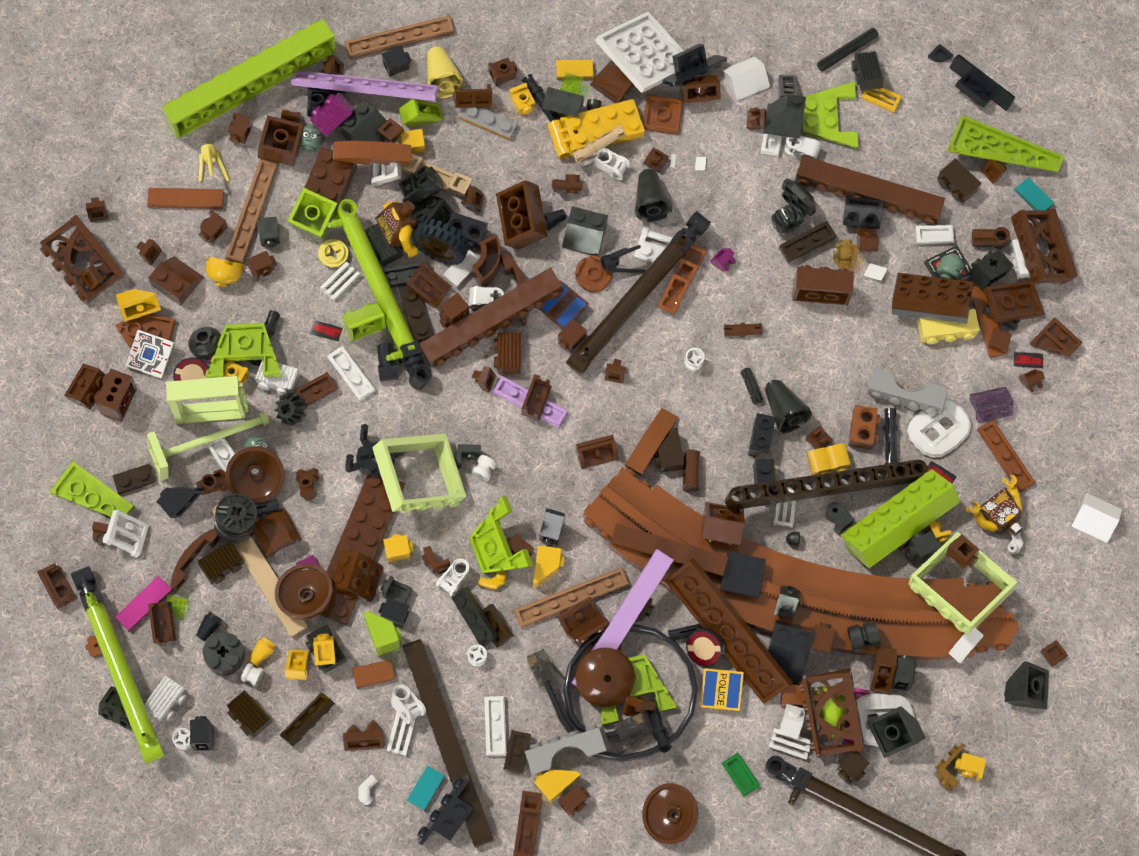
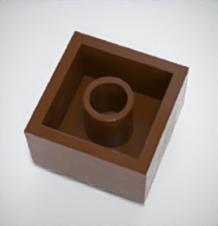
M267 115L258 146L257 158L294 167L304 124Z

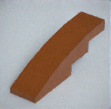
M334 141L333 160L369 165L370 163L389 165L391 162L409 165L411 163V145L377 141Z
M692 245L691 249L681 259L675 273H673L657 306L658 308L675 315L707 253L706 250Z
M661 408L632 452L625 467L642 476L659 447L665 441L678 416Z

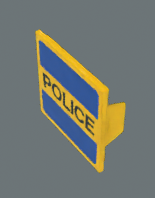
M704 668L700 707L740 711L744 672Z

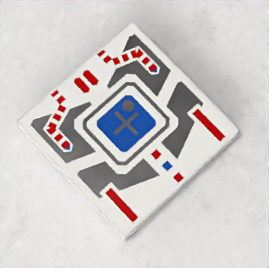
M137 330L125 366L163 378L175 342Z

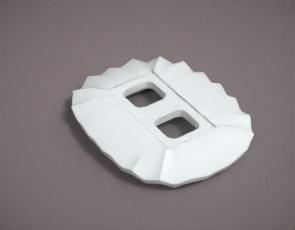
M946 399L942 415H931L921 410L909 422L907 432L909 440L922 455L929 456L930 458H941L956 449L969 436L971 421L961 406L952 400ZM945 416L953 423V426L949 429H944L939 423ZM930 428H933L939 434V437L934 441H931L925 434Z
M875 693L864 695L857 699L864 744L868 746L879 747L867 724L868 714L880 716L902 706L915 718L910 702L898 694Z

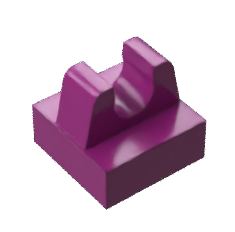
M721 248L710 262L722 271H728L729 268L726 266L727 261L730 264L736 263L733 257L735 253L731 248Z

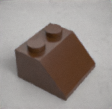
M173 256L160 263L148 278L152 287L181 306L203 280L204 276Z
M705 502L701 529L702 539L708 542L720 541L727 545H740L745 525L744 509L731 510L726 505Z

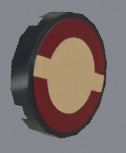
M190 357L183 359L175 367L173 379L174 381L206 379V372L209 370V366L200 358Z
M704 627L696 629L689 635L686 641V650L693 662L699 666L709 667L714 666L721 660L724 655L725 645L720 635L718 636L714 630Z

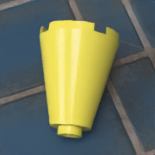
M432 47L427 52V85L439 86L437 98L451 97L454 93V86L462 89L464 84L463 78L444 48Z

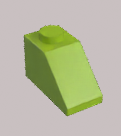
M412 99L399 108L403 125L419 127L444 120L439 103Z

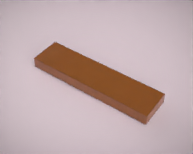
M148 188L147 206L158 208L223 209L224 190Z
M973 286L971 301L976 310L979 327L989 358L1006 355L1008 350L1005 353L988 347L993 329H1002L1000 323L995 324L993 318L982 313L987 299L984 291L979 286Z
M994 420L977 429V432L1010 481V475L1016 477L1017 482L1014 486H1017L1019 493L1036 483Z

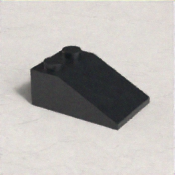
M775 619L767 651L791 679L792 684L800 685L814 636V628Z

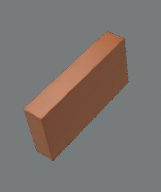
M391 659L352 668L356 688L395 680Z

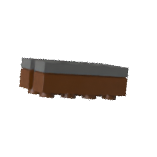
M898 273L892 299V314L967 324L973 282Z

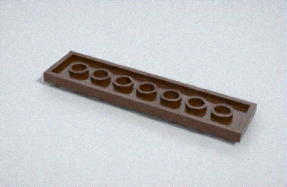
M369 474L366 476L326 572L331 580H333L342 551L360 552L372 560L376 557L394 514L381 478H373ZM398 481L401 491L403 492L405 483ZM333 589V596L329 605L319 615L347 625L359 596L350 591Z
M694 558L665 580L702 628H710L718 636L720 635L725 645L724 655L738 672H744L743 679L763 704L793 683Z

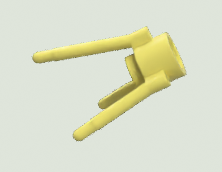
M205 144L201 146L199 182L203 181L204 161L208 163L210 176H213L212 163L216 159L226 181L229 182L230 179L220 158V152L216 151L215 145Z

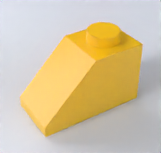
M132 289L116 295L124 322L161 310L156 294L153 292Z
M538 545L533 588L539 587L558 573L559 566L563 567L565 555H561V548Z
M549 769L546 773L544 771L540 772L534 778L536 780L534 786L540 793H543L542 796L550 804L580 778V774L577 771Z

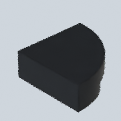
M939 44L927 58L934 62H945L944 60H950L953 54Z

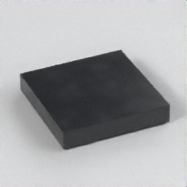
M727 551L726 556L729 557L724 576H722L720 591L759 598L766 559Z

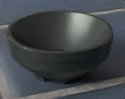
M201 327L194 331L188 342L191 353L200 359L213 357L218 348L217 345L221 337L220 332L213 327ZM201 334H208V338L205 341L198 340Z

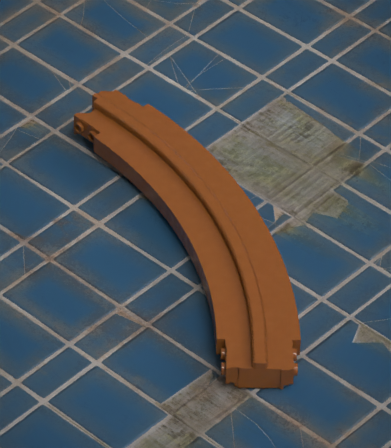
M621 467L618 475L614 476L605 485L591 505L587 506L583 513L584 523L592 529L594 527L598 529L600 536L607 541L612 539L615 526L619 524L724 556L727 555L728 551L766 559L759 598L720 591L722 576L707 571L704 572L748 627L768 634H772L775 619L814 628L815 625L819 626L820 622L830 624L831 629L835 630L831 650L875 656L877 646L871 648L865 646V649L853 652L847 632V627L854 625L862 627L863 623L875 621L881 641L879 647L897 649V658L900 655L911 656L912 659L918 660L954 659L949 652L965 634L959 631L953 622L945 619L939 610L934 606H930L925 601V598L910 588V585H908L910 578L876 576L831 568L777 552L742 537L740 545H727L720 541L708 542L702 539L701 536L703 522L701 514L683 504L659 485L651 490V485L644 480H638L636 474L629 468ZM611 542L608 546L609 549L641 572L652 556ZM673 561L659 583L672 590L665 580L684 564ZM963 578L922 579L923 582L970 622L1002 591L992 581L986 582V585L978 586V583H970L965 587ZM781 585L793 586L800 590L799 601L793 619L774 614ZM999 605L976 627L984 636L965 658H972L974 650H976V653L987 652L988 648H995L996 651L1006 650L1012 644V637L1019 631V624L1013 618V612H1005L1003 605Z

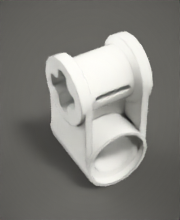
M801 135L800 139L796 138V141L794 140L795 138L787 137L784 149L788 155L802 159V156L817 159L822 146L818 140Z
M602 148L596 152L595 166L611 177L622 180L623 174L631 166V162L607 148ZM605 157L607 161H601L599 158Z
M497 287L469 288V308L480 309L494 301L495 296L499 298L504 295V292Z
M464 559L455 560L438 579L436 586L442 587L449 593L450 597H453L470 574L468 562ZM463 565L466 567V570L463 573H458L456 568Z
M406 685L394 687L391 705L405 723L410 724L416 717L426 714L425 706L411 692L409 687Z

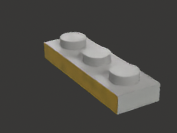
M466 107L460 115V120L507 140H511L518 126L517 122L482 107Z

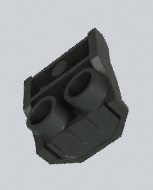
M422 166L417 172L411 173L398 183L402 190L404 198L402 201L404 203L406 201L413 203L444 190L442 179L432 166L430 168Z
M786 178L781 188L784 191L782 193L783 199L790 205L796 202V205L803 213V217L806 215L811 217L816 212L814 197L800 183Z

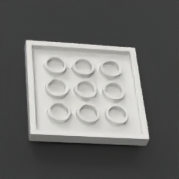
M649 12L597 36L595 40L641 93L663 83V79L675 74L672 56L684 51Z

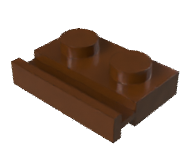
M425 263L420 264L418 270L414 272L406 283L410 289L433 308H437L448 290L452 287Z

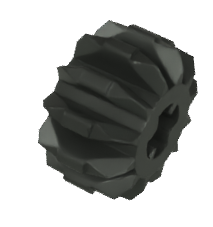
M795 204L786 205L776 210L771 216L772 225L777 232L788 233L802 224L803 213Z
M287 393L279 396L280 401L275 402L278 406L274 410L278 412L276 418L281 419L283 424L295 425L302 422V417L307 416L304 410L308 407L303 405L305 400L300 399L299 394Z

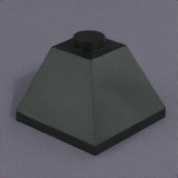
M788 94L768 104L763 133L800 139L806 97Z
M1027 661L1023 662L1006 682L1004 691L1005 702L1014 706L1047 709L1049 670Z
M902 706L867 721L884 758L913 746L926 738L917 719Z

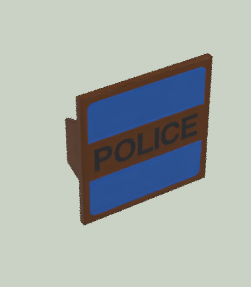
M560 280L559 282L564 289L562 295L557 299L548 300L539 310L552 322L564 329L572 319L575 320L589 303Z

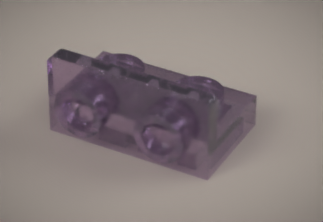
M1006 387L970 394L969 400L976 412L977 423L1013 415L1014 401Z

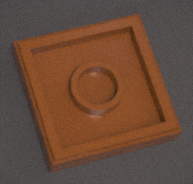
M647 94L643 119L644 130L678 135L683 99Z

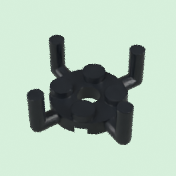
M362 424L360 441L363 446L357 451L356 463H353L354 456L352 454L346 456L345 471L350 473L359 470L364 475L369 474L373 478L382 479L377 462L371 461L372 458H375L372 447L378 442H369L367 438L369 427L367 424ZM405 452L389 453L393 466L395 458L404 455Z

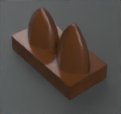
M372 720L363 732L356 725H351L346 733H343L344 751L384 748V734L380 725L375 720Z

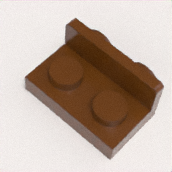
M83 363L64 396L91 410L95 403L94 399L97 391L102 389L105 373L99 368Z

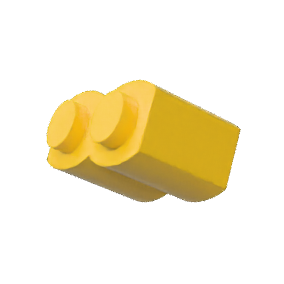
M845 443L815 449L807 452L806 455L812 475L844 471L849 469L851 465Z

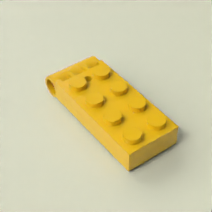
M634 99L581 112L578 117H562L560 120L551 121L547 125L558 159L573 156L572 153L584 147L585 143L596 140L618 125H621L626 135L608 146L644 137L645 133Z

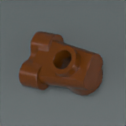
M565 174V181L559 179L552 180L553 190L566 189V193L577 194V190H582L583 182H580V175Z
M222 468L213 471V474L204 475L200 481L196 482L197 487L204 489L201 495L220 490L221 492L229 490Z
M316 468L308 471L298 470L296 472L300 496L305 500H312L317 496L316 481L319 480V470Z

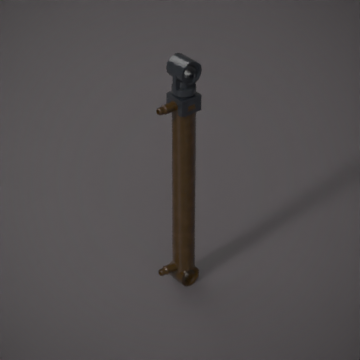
M696 211L685 224L688 228H682L676 233L666 248L581 346L572 353L566 364L581 375L682 256L684 257L697 240L696 235L701 237L712 222Z
M780 756L770 757L765 764L764 771L768 777L777 779L786 785H789L792 780L789 787L793 789L788 801L790 805H794L799 795L804 793L924 856H966L962 850H955L812 776L813 773L801 767L795 773L797 767L784 761ZM777 763L780 771H772L770 764Z

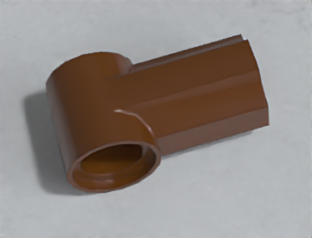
M1005 227L972 229V246H994L995 248L1002 249L1006 247L1010 238V232ZM996 236H1002L1005 240H999Z

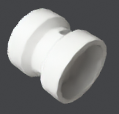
M691 348L686 353L685 366L690 371L700 370L704 362V353L699 348Z
M480 455L477 461L478 465L473 468L472 474L481 480L489 481L491 470L495 469L497 463L487 456Z

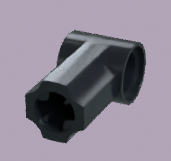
M388 342L377 345L380 382L399 380L397 363H395V360L387 361L386 359L387 355L394 352L393 344Z

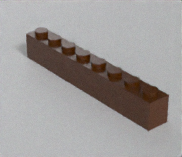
M802 156L795 181L803 187L811 186L819 192H831L839 198L854 197L883 201V208L887 209L888 212L893 214L901 213L909 219H921L926 224L938 223L945 198L807 156Z
M550 267L420 343V346L433 367L442 366L447 362V359L452 356L457 357L461 355L464 349L478 345L480 340L485 337H492L500 328L509 327L513 323L512 321L526 317L531 310L543 307L548 300L557 299L562 295L564 289Z

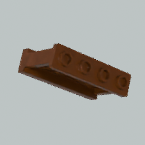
M1056 209L1020 210L1011 217L1032 284H1066L1078 276ZM1038 236L1048 244L1050 251L1047 256L1037 248L1036 241ZM1047 267L1049 269L1048 274H1046L1045 269H1047Z
M77 215L40 241V251L46 258L49 256L53 260L52 266L57 272L62 271L65 275L63 279L70 287L72 285L77 290L75 294L82 302L85 300L87 303H90L94 298L124 277V272ZM74 226L75 230L69 239L61 236ZM55 240H62L67 243L66 247L62 244L56 245L61 248V251L58 253L54 252L51 248L52 243ZM83 240L86 245L81 248L76 246L75 242L79 245V242ZM72 249L79 252L93 250L95 253L90 258V266L94 265V261L100 260L102 262L100 265L101 269L98 271L100 275L112 273L113 276L93 291L85 290L83 288L84 280L80 276L85 270L71 267ZM64 257V265L58 258ZM73 276L80 277L78 282L75 280Z
M851 668L804 675L802 681H800L801 693H805L806 701H803L805 713L808 712L809 715L807 729L808 732H812L813 739H810L811 750L815 751L816 757L841 752L863 751L865 744ZM843 678L842 682L832 687L827 681L830 679ZM815 682H821L826 686L827 691L824 692L821 687H817L819 693L814 694L811 686ZM837 693L838 698L840 695H844L845 700L839 702L834 694ZM830 698L838 707L848 709L849 711L839 718L836 727L820 715L823 706ZM812 700L818 701L815 708L813 707ZM842 721H848L850 726L845 727L843 725V730L840 729ZM816 722L822 727L819 731ZM832 734L836 736L835 742L831 746H825L820 741L821 735H826L828 737L827 741L831 739ZM840 737L854 740V743L838 745Z

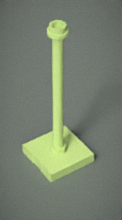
M259 413L258 418L166 450L164 448L161 449L155 432L147 434L148 449L160 479L163 481L169 478L168 464L166 462L168 457L261 424L263 427H266L270 422L266 413Z

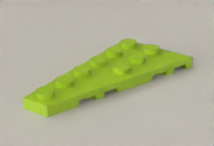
M961 115L946 151L1056 172L1059 171L1064 156L964 115Z

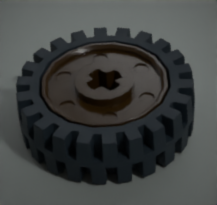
M429 219L422 220L413 236V243H415L416 247H419L421 252H424L426 256H431V259H437V262L440 263L443 261L447 265L448 263L450 265L461 264L470 248L469 240L466 239L465 235H462L461 231H456L455 227H449V224H443L442 221L438 220L436 222L435 219H431V221Z

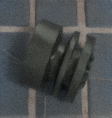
M234 493L223 497L219 501L215 512L214 529L223 541L241 543L252 536L257 519V508L254 502L248 496Z

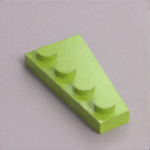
M72 461L50 490V493L109 517L112 516L114 510H119L129 515L135 508L134 505L74 461Z

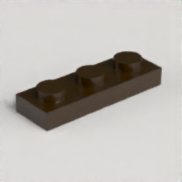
M828 221L779 245V250L787 263H790L836 239L837 235Z
M409 287L399 290L414 340L421 342L434 336L421 297Z
M321 692L280 734V737L293 747L316 725L324 714L329 712L335 703Z

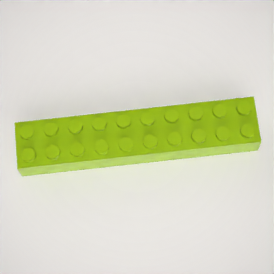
M324 19L314 21L309 27L296 31L291 37L281 39L276 45L265 48L258 55L248 57L245 62L232 66L225 73L217 74L212 80L199 84L192 91H186L181 97L166 102L162 106L166 123L177 139L183 137L292 77L297 70L303 71L329 55L336 53L334 34Z

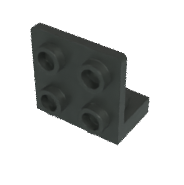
M430 196L413 202L415 209L412 211V215L416 220V228L422 220L426 219L430 221L435 219L436 222L439 220L443 224L448 223L453 212L447 202L439 197Z

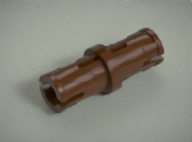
M745 322L734 325L724 324V337L762 335V323L745 324Z

